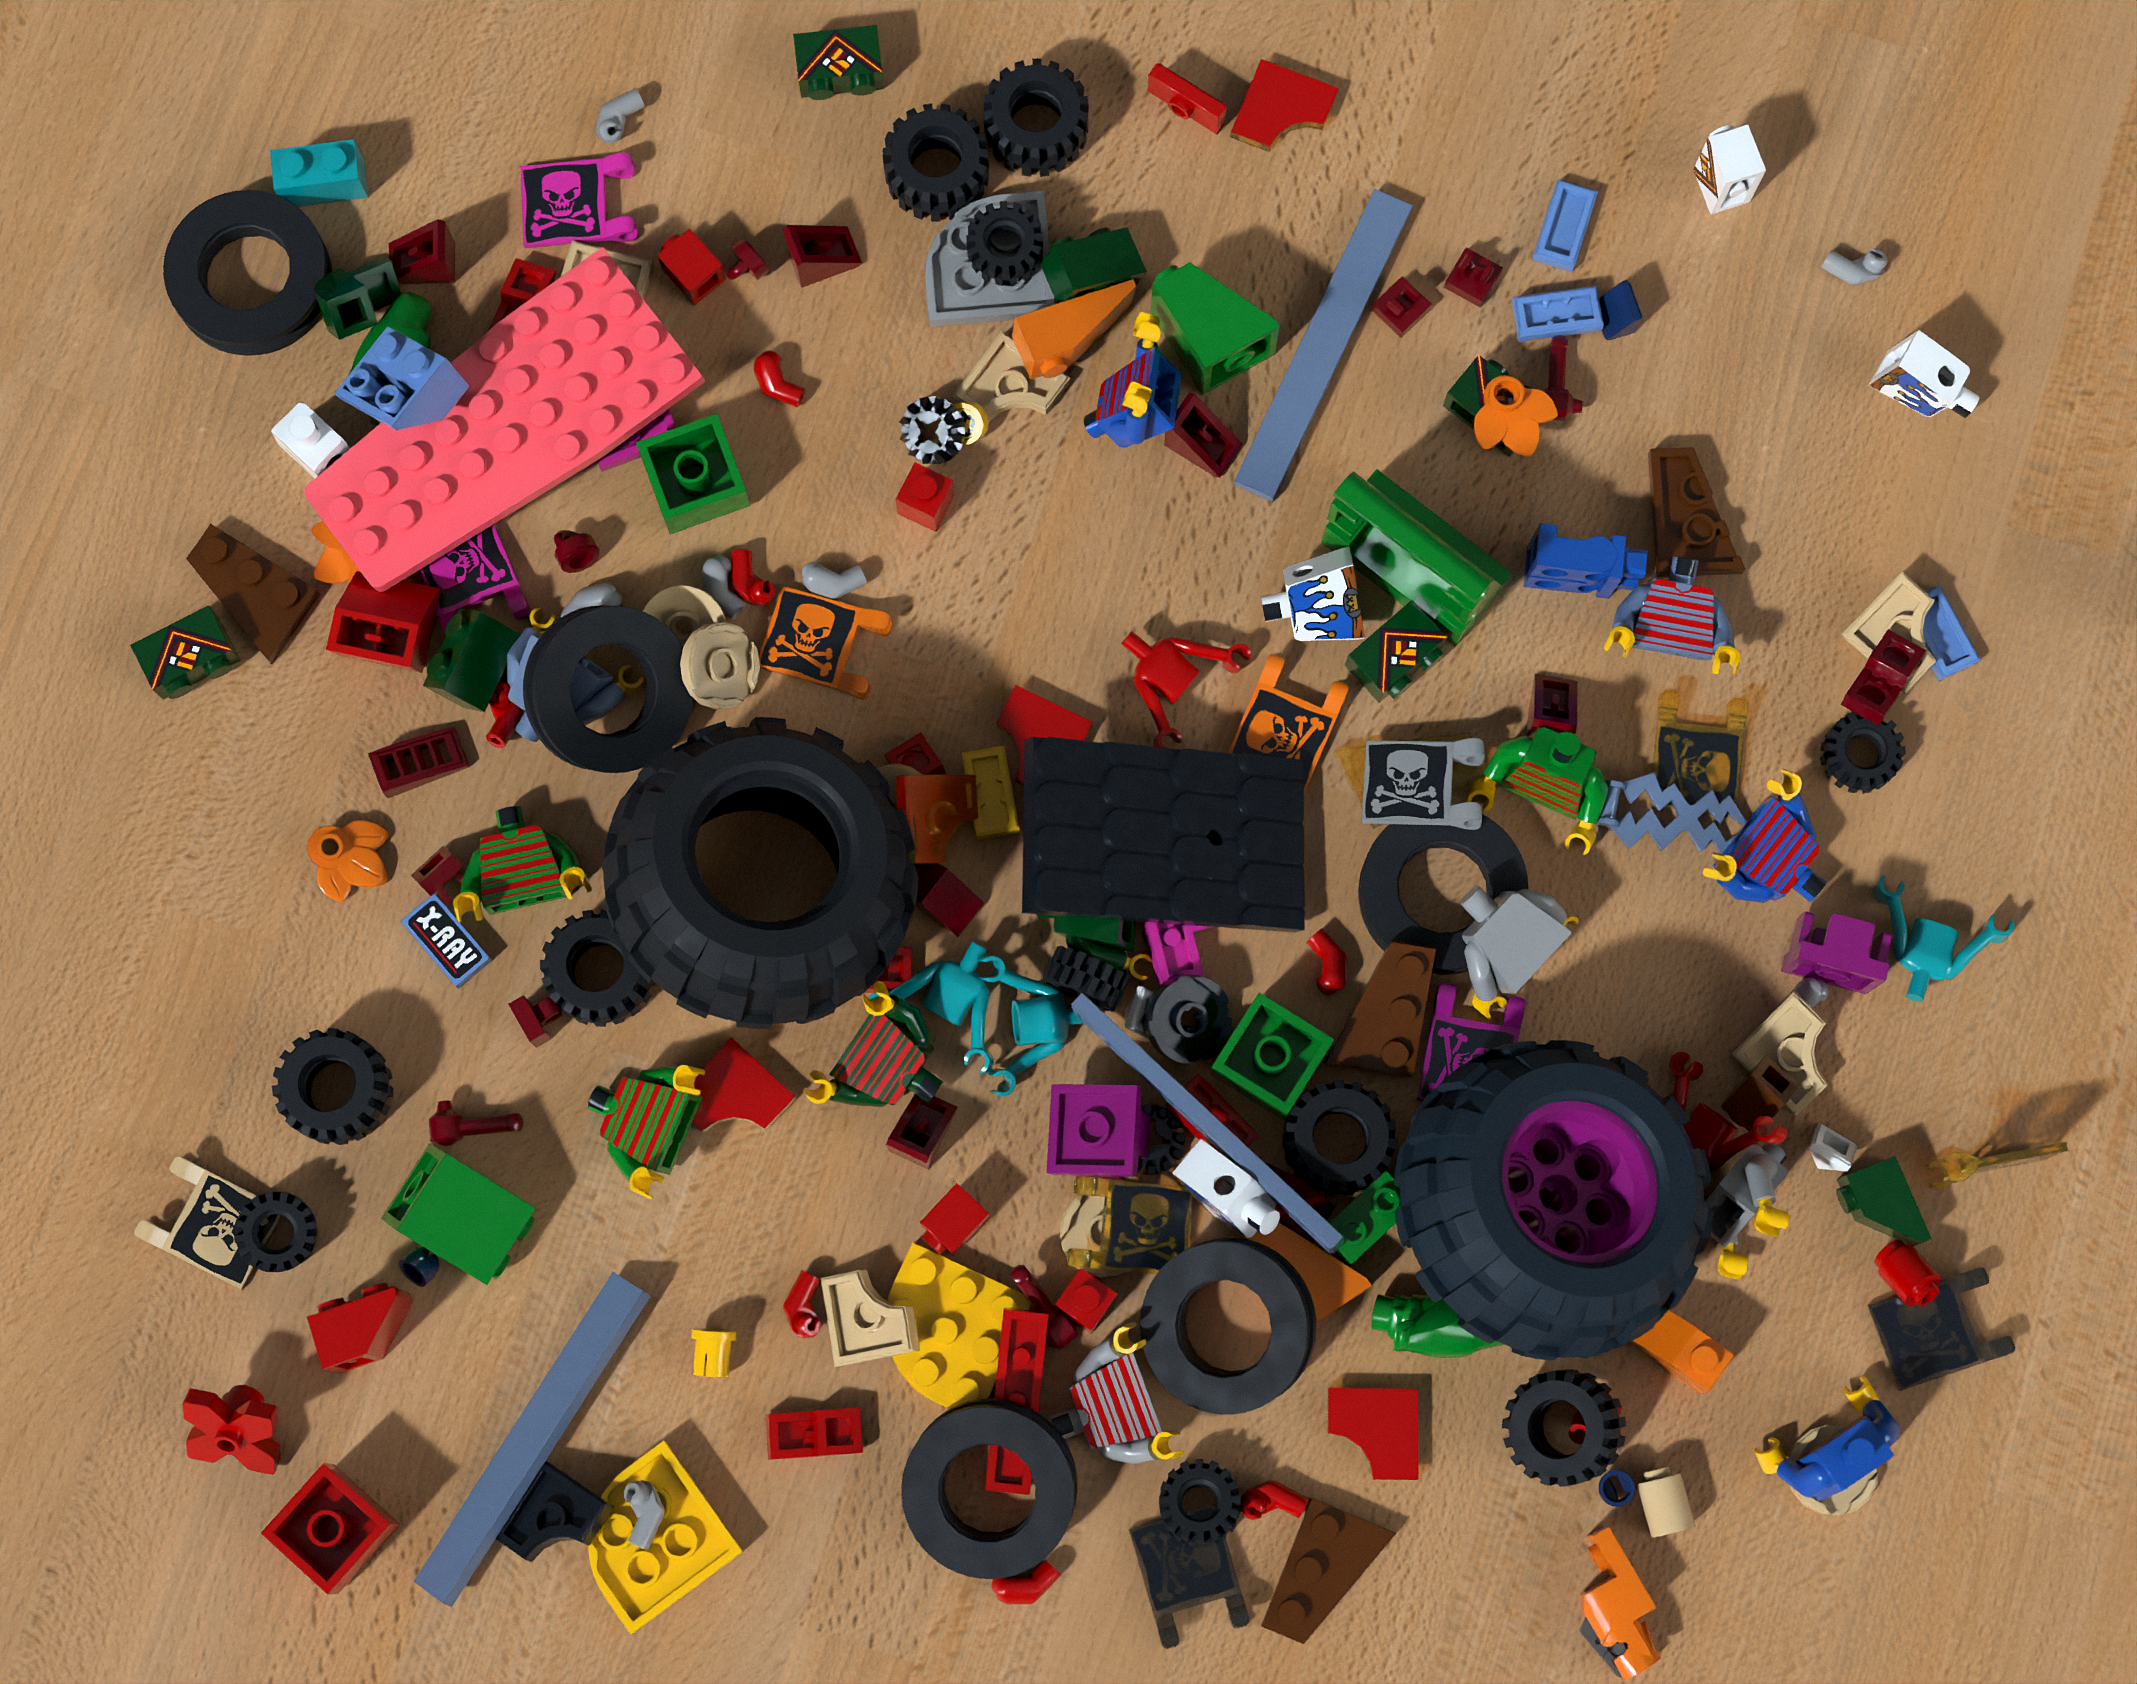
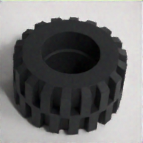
M1032 59V65L1025 66L1023 60L1015 62V70L1011 72L1006 67L1000 71V82L993 79L989 85V95L985 94L983 116L987 145L989 148L993 147V156L998 162L1005 158L1006 168L1012 172L1017 167L1022 168L1023 176L1031 177L1032 171H1040V177L1049 176V169L1054 167L1058 173L1066 169V159L1073 163L1079 157V149H1084L1086 144L1089 117L1088 97L1084 96V87L1081 81L1074 82V73L1068 68L1060 72L1059 63L1050 60L1048 66L1042 65V59ZM1032 104L1048 106L1060 116V120L1052 128L1042 132L1026 131L1016 125L1012 118L1021 108Z
M932 103L924 104L922 112L917 113L915 108L906 112L907 120L903 121L901 118H898L893 123L894 133L887 132L885 137L886 148H883L886 184L889 186V193L893 200L899 199V207L907 212L910 208H913L914 217L923 220L924 215L929 214L931 215L932 222H941L940 215L948 214L949 220H952L955 217L954 214L959 209L972 203L973 199L980 200L984 195V186H988L989 153L985 134L980 133V126L974 118L967 122V112L958 109L956 113H952L950 105L942 103L940 110H933ZM935 148L948 150L954 153L961 161L953 172L942 177L925 176L916 171L912 164L921 153Z
M592 910L582 911L583 917L578 919L574 915L566 918L567 925L562 929L556 926L551 932L554 937L551 943L545 941L542 949L546 954L545 960H540V970L544 973L542 982L544 988L549 992L551 999L569 1017L572 1016L578 1022L586 1025L588 1022L594 1023L596 1027H606V1022L611 1021L615 1025L625 1022L623 1017L629 1013L632 1016L636 1015L640 1011L638 1008L642 1001L647 1003L651 997L649 989L653 985L649 984L629 961L630 954L620 937L612 930L607 911L601 910L600 914H594ZM607 945L616 948L624 960L623 971L617 982L610 988L599 992H589L579 987L575 981L574 972L576 963L581 955L595 946Z
M328 1028L326 1033L320 1030L309 1032L310 1038L306 1040L301 1037L297 1038L292 1042L296 1048L291 1053L284 1050L280 1056L284 1060L282 1068L275 1067L273 1077L278 1079V1085L272 1086V1094L279 1100V1103L275 1104L278 1112L286 1117L285 1122L293 1129L320 1143L329 1145L330 1142H334L338 1145L348 1144V1140L352 1138L357 1141L365 1138L364 1132L367 1129L375 1130L381 1124L377 1121L381 1113L387 1116L390 1106L386 1104L387 1098H393L394 1088L389 1085V1080L393 1079L391 1070L384 1064L386 1060L382 1054L356 1034L349 1031L344 1033L336 1028ZM343 1062L350 1065L356 1077V1087L351 1099L343 1107L334 1111L323 1112L317 1109L311 1098V1086L315 1076L321 1069L333 1063Z
M1334 1080L1331 1084L1324 1082L1316 1085L1313 1090L1305 1092L1300 1097L1285 1122L1282 1147H1285V1159L1288 1166H1292L1295 1171L1294 1176L1305 1181L1314 1190L1326 1192L1325 1195L1335 1197L1336 1194L1349 1196L1354 1195L1357 1191L1365 1190L1389 1167L1393 1159V1152L1397 1146V1139H1395L1397 1127L1395 1120H1391L1389 1115L1391 1112L1387 1103L1382 1104L1378 1100L1379 1094L1374 1090L1368 1092L1362 1088L1363 1084L1357 1082L1345 1084L1344 1080ZM1335 1113L1347 1115L1357 1121L1363 1129L1366 1139L1365 1147L1362 1154L1353 1162L1348 1164L1333 1163L1326 1160L1317 1151L1313 1142V1133L1317 1123L1326 1115Z
M1567 1369L1537 1374L1529 1378L1530 1382L1527 1384H1521L1514 1391L1517 1394L1516 1398L1508 1400L1505 1407L1506 1410L1510 1411L1509 1417L1502 1419V1429H1509V1437L1503 1438L1506 1448H1513L1515 1454L1510 1458L1514 1464H1522L1526 1468L1523 1472L1531 1479L1538 1477L1541 1479L1540 1483L1548 1486L1558 1484L1559 1487L1571 1486L1590 1481L1592 1478L1607 1471L1606 1467L1614 1464L1619 1457V1454L1616 1453L1617 1448L1624 1446L1626 1437L1620 1435L1621 1428L1626 1427L1625 1417L1619 1418L1617 1411L1622 1405L1618 1398L1612 1399L1608 1394L1612 1389L1606 1383L1596 1382L1597 1377L1590 1373H1579V1370ZM1559 1400H1565L1573 1404L1580 1411L1585 1421L1586 1434L1584 1442L1576 1453L1565 1455L1555 1450L1547 1441L1543 1430V1420L1547 1409L1552 1403Z

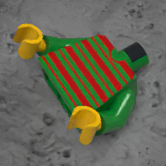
M1538 727L1530 736L1524 735L1506 739L1500 744L1483 772L1486 777L1472 782L1467 801L1471 802L1472 798L1477 794L1485 795L1487 798L1482 811H1489L1494 803L1496 783H1501L1500 787L1573 820H1576L1578 817L1580 823L1573 826L1565 840V846L1569 850L1574 838H1581L1586 843V848L1583 852V855H1586L1596 840V832L1592 825L1597 824L1607 797L1608 785L1601 770L1595 766L1597 752L1593 748L1580 743L1578 737L1573 733L1562 732L1559 734L1546 727Z
M510 806L495 812L499 833L480 838V849H477L471 855L462 879L460 894L454 898L453 905L458 922H462V915L468 911H474L476 921H480L483 919L481 900L483 908L489 915L566 897L571 900L573 899L571 892L575 887L582 885L587 893L592 890V887L582 869L578 854L558 834L546 833L541 825L525 827L521 807Z
M689 1065L661 1066L641 1070L635 1079L623 1077L616 1092L601 1085H598L592 1091L588 1101V1109L605 1116L599 1135L608 1141L607 1151L623 1176L629 1181L631 1191L651 1200L653 1198V1195L649 1193L651 1183L654 1180L659 1183L664 1181V1177L655 1172L671 1174L703 1098L700 1096L701 1090L695 1089L694 1081L697 1075H705L704 1069Z

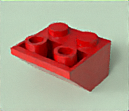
M356 571L335 607L326 650L343 657L423 673L441 589L400 581L386 591L379 592L370 585L361 572Z
M381 1283L361 1290L362 1298L345 1302L344 1298H337L318 1305L319 1313L308 1316L307 1320L322 1369L341 1374L384 1359L413 1303L411 1293L398 1289L396 1286L388 1287L387 1283Z

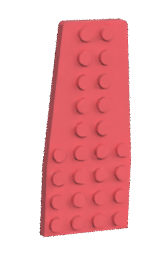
M601 247L499 321L450 363L468 383L469 388L443 420L397 431L381 422L309 483L304 490V495L375 590L383 592L596 462L705 383V380L604 247Z

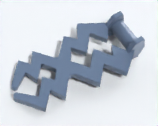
M1651 773L1626 782L1606 780L1608 793L1599 821L1595 825L1609 827L1628 849L1648 831L1661 851L1682 831H1686L1699 853L1712 841L1719 853L1722 854L1736 835L1725 841L1715 822H1712L1703 829L1697 818L1708 809L1718 824H1721L1727 813L1739 825H1744L1746 820L1730 795L1719 803L1713 790H1710L1693 805H1689L1674 783L1661 791L1655 773ZM1645 790L1657 811H1660L1671 801L1678 816L1665 827L1662 826L1652 809H1649L1636 823L1630 811L1620 821H1617L1615 816L1619 793L1624 791L1629 804H1631Z

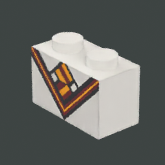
M1727 125L1716 129L1709 135L1693 171L1709 212L1714 214L1749 203L1766 169L1749 125L1735 129L1732 125Z

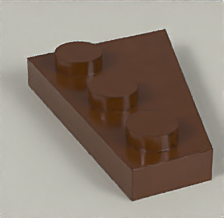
M1694 448L1650 449L1648 463L1657 577H1669L1673 557H1683L1699 561L1696 576L1743 574L1745 571L1744 564L1740 555L1737 556L1729 538V529L1725 520H1722L1712 498L1713 492Z
M212 524L209 525L186 558L271 664L320 595L317 589Z
M1397 939L1390 940L1367 982L1366 988L1356 1007L1349 1015L1344 1029L1326 1057V1063L1413 1077L1435 958V946Z
M1311 1498L1261 1626L1304 1644L1396 1533Z

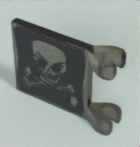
M1983 1267L1941 1280L1938 1286L1940 1289L1939 1294L1933 1301L1922 1307L1918 1305L1906 1306L1898 1296L1867 1305L1899 1391L2014 1353L2015 1345L2010 1336H2002L1982 1344L1978 1343L1960 1296L1962 1292L1989 1283V1277Z
M1216 1504L1186 1512V1514L1193 1519L1204 1520L1211 1517L1217 1507ZM1163 1519L1129 1529L1160 1641L1164 1649L1179 1645L1180 1639L1172 1613L1224 1598L1232 1627L1241 1628L1249 1624V1614L1226 1539L1222 1542L1216 1540L1212 1542L1213 1546L1205 1547V1544H1197V1547L1189 1546L1187 1541L1183 1540L1181 1543L1176 1540L1175 1535L1172 1532L1169 1533L1165 1528Z

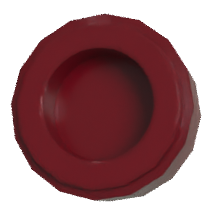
M741 238L730 247L738 261L727 271L729 279L734 280L748 270L756 280H759L769 271L767 263L745 238Z
M560 530L554 535V543L557 547L554 557L564 572L577 573L583 571L597 560L600 550L591 535L587 533L578 534L570 530Z

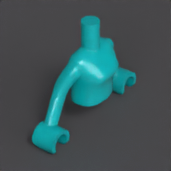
M1883 875L1874 887V896L1877 901L1889 907L1893 929L1894 958L1897 962H1900L1903 968L1913 973L1906 997L1912 1001L1922 1002L1924 1000L1930 979L1943 981L1955 978L1990 942L1997 944L2004 942L2015 928V923L2013 920H2010L2005 931L1997 930L1993 925L1995 914H1992L1983 926V931L1964 946L1953 960L1954 950L1960 935L1957 930L1932 920L1918 918L1914 921L1912 932L1907 942V925L1900 901V895L1905 886L1904 883L1901 881L1895 892H1888L1883 886V881L1886 877Z
M972 941L960 963L952 960L933 962L888 993L889 995H896L901 999H905L933 979L931 988L921 1003L924 1007L958 1026H962L972 1008L971 1050L965 1055L964 1064L969 1066L974 1056L978 1053L981 1054L985 1059V1065L981 1069L980 1075L989 1073L994 1065L992 1054L984 1049L985 1017L990 990L985 985V981L981 980L975 971L980 964L978 958L984 955L987 949ZM875 992L868 998L877 999L880 996Z
M984 954L978 958V961H992L994 963V971L989 976L979 977L981 980L987 982L1001 981L1024 992L1041 995L1030 999L1012 1001V1025L1017 1046L1042 1044L1030 1049L1004 1070L994 1068L988 1073L990 1076H1004V1086L1001 1089L991 1090L990 1092L997 1096L1005 1097L1014 1091L1016 1085L1015 1077L1036 1062L1057 1053L1065 1046L1069 1025L1084 1023L1075 1016L1072 1007L1067 1008L1064 996L1060 994L1061 992L1057 987L1007 970L1000 958Z

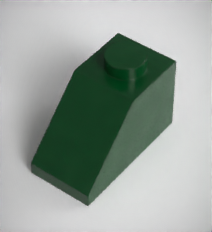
M1896 1156L1837 1179L1840 1188L1836 1189L1839 1203L1846 1214H1852L1854 1221L1913 1246L1931 1240V1236Z

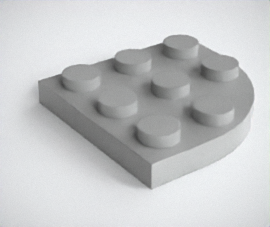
M1044 191L1002 194L977 200L954 214L955 217L939 234H936L930 246L925 267L929 327L1015 320L1017 316L1055 304L1054 295L1040 265L1050 251ZM1000 201H1007L1008 208H1013L1014 202L1021 204L1024 213L1027 209L1033 212L1034 221L1039 220L1041 233L1043 232L1042 259H1039V267L1036 271L1031 269L1030 277L1025 281L1022 276L1018 277L1017 284L1010 285L1009 279L1003 280V286L996 285L995 278L992 277L987 282L982 279L981 271L978 273L974 271L972 261L968 259L966 235H968L970 221L975 222L974 215L979 210L984 214L986 212V205L993 203L994 209L1000 208ZM1010 230L995 232L988 242L990 250L1000 257H1010L1016 254L1022 244L1020 237Z

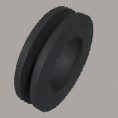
M257 190L227 192L208 199L194 208L185 216L173 232L167 245L163 265V277L168 297L187 327L209 346L226 353L245 356L263 355L281 350L307 334L322 315L314 287L322 277L332 272L328 250L315 226L305 213L296 205L280 196ZM262 236L276 241L286 250L289 256L290 273L284 288L271 302L255 309L234 310L222 306L212 298L208 290L207 273L213 258L227 244L242 237Z
M589 606L572 611L555 621L545 630L534 645L529 655L523 678L525 710L528 720L539 740L555 756L582 769L604 773H624L645 767L661 751L670 746L672 747L685 729L692 710L693 697L690 696L682 681L680 661L683 646L679 639L664 623L654 616L629 607ZM605 644H617L632 652L642 664L647 680L646 701L638 718L627 728L611 734L598 733L586 727L575 714L570 698L571 677L579 660L591 649Z
M1483 814L1482 825L1477 830H1468L1451 825L1389 824L1372 844L1359 878V906L1368 932L1383 951L1386 950L1391 939L1435 946L1433 975H1453L1468 971L1464 954L1467 944L1464 942L1462 934L1469 926L1457 932L1438 933L1421 927L1408 916L1400 901L1398 881L1402 869L1413 856L1427 849L1450 848L1464 853L1478 865L1486 881V892L1494 900L1503 891L1517 892L1521 889L1529 888L1527 871L1521 853L1505 830Z
M1220 1238L1203 1242L1181 1252L1159 1270L1143 1300L1140 1316L1141 1341L1146 1340L1143 1350L1152 1371L1171 1394L1198 1410L1214 1414L1233 1415L1253 1411L1268 1404L1287 1391L1299 1379L1313 1352L1316 1339V1314L1307 1285L1294 1266L1283 1256L1255 1241L1241 1238ZM1229 1280L1244 1284L1260 1297L1269 1312L1271 1335L1268 1348L1260 1360L1248 1369L1227 1371L1213 1367L1197 1355L1188 1339L1185 1320L1189 1303L1197 1291L1209 1282Z
M978 1399L962 1403L945 1411L922 1433L912 1449L904 1468L901 1488L902 1506L905 1518L915 1539L938 1563L968 1577L979 1579L1005 1578L1033 1568L1043 1561L1059 1544L1067 1530L1076 1505L1077 1471L1071 1451L1064 1438L1042 1415L1016 1402L1002 1399ZM980 1444L999 1445L1015 1452L1027 1464L1035 1482V1503L1030 1514L1017 1526L1001 1532L979 1531L964 1524L951 1510L945 1495V1473L950 1462L963 1450Z

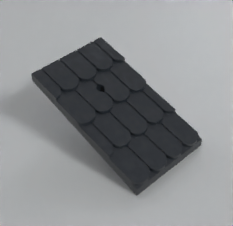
M1032 737L1024 740L1022 913L1280 932H1299L1305 930V911H1303V907H1305L1303 868L1304 783H1302V779H1304V760L1246 753L1231 754L1195 749L1179 750L1107 741L1100 743L1055 737Z

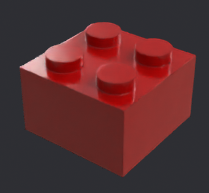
M323 1463L261 1534L327 1595L341 1592L397 1529L400 1523L335 1464Z

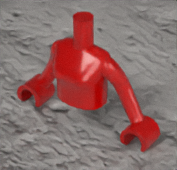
M1133 631L1129 633L1121 644L1139 659L1135 668L1133 682L1146 702L1158 729V734L1153 741V747L1166 748L1162 744L1163 736H1169L1178 744L1182 741L1180 732L1175 728H1170L1160 699L1156 692L1172 705L1199 674L1200 670L1190 663L1181 652L1222 661L1227 671L1238 673L1241 669L1239 665L1233 662L1231 655L1232 653H1238L1243 659L1249 660L1251 658V651L1246 645L1235 644L1229 649H1224L1192 640L1168 637L1150 646Z
M1678 1052L1671 1056L1669 1067L1670 1071L1676 1075L1673 1097L1685 1112L1689 1081L1698 1079L1704 1069L1700 1062L1694 1061L1684 1071L1685 1063L1690 1059V1055L1685 1052ZM1701 1102L1689 1117L1690 1121L1683 1125L1693 1148L1704 1149L1711 1171L1721 1168L1732 1156L1758 1141L1779 1145L1787 1137V1130L1782 1126L1774 1128L1768 1136L1767 1130L1773 1124V1118L1762 1116L1754 1121L1752 1130L1729 1141L1738 1128L1717 1111Z

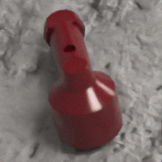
M1563 336L1551 338L1548 388L1546 387L1545 393L1552 399L1557 409L1558 416L1553 419L1554 421H1565L1571 414L1581 413L1583 401L1573 398L1568 389H1565L1568 339Z
M439 1101L437 1112L429 1118L430 1142L449 1146L458 1140H462L464 1136L519 1132L523 1128L524 1121L519 1113L462 1119V1116L453 1110L451 1101Z
M1024 1264L1014 1267L1010 1276L1031 1303L1035 1311L1049 1312L1046 1348L1061 1349L1078 1336L1076 1334L1075 1322L1059 1309H1055Z

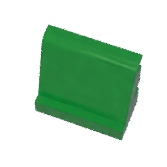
M1378 469L1373 472L1367 481L1353 471L1333 494L1336 498L1331 503L1327 520L1330 522L1325 526L1321 543L1332 551L1350 547L1353 567L1401 605L1405 606L1413 600L1447 636L1446 640L1455 647L1511 578L1512 572Z

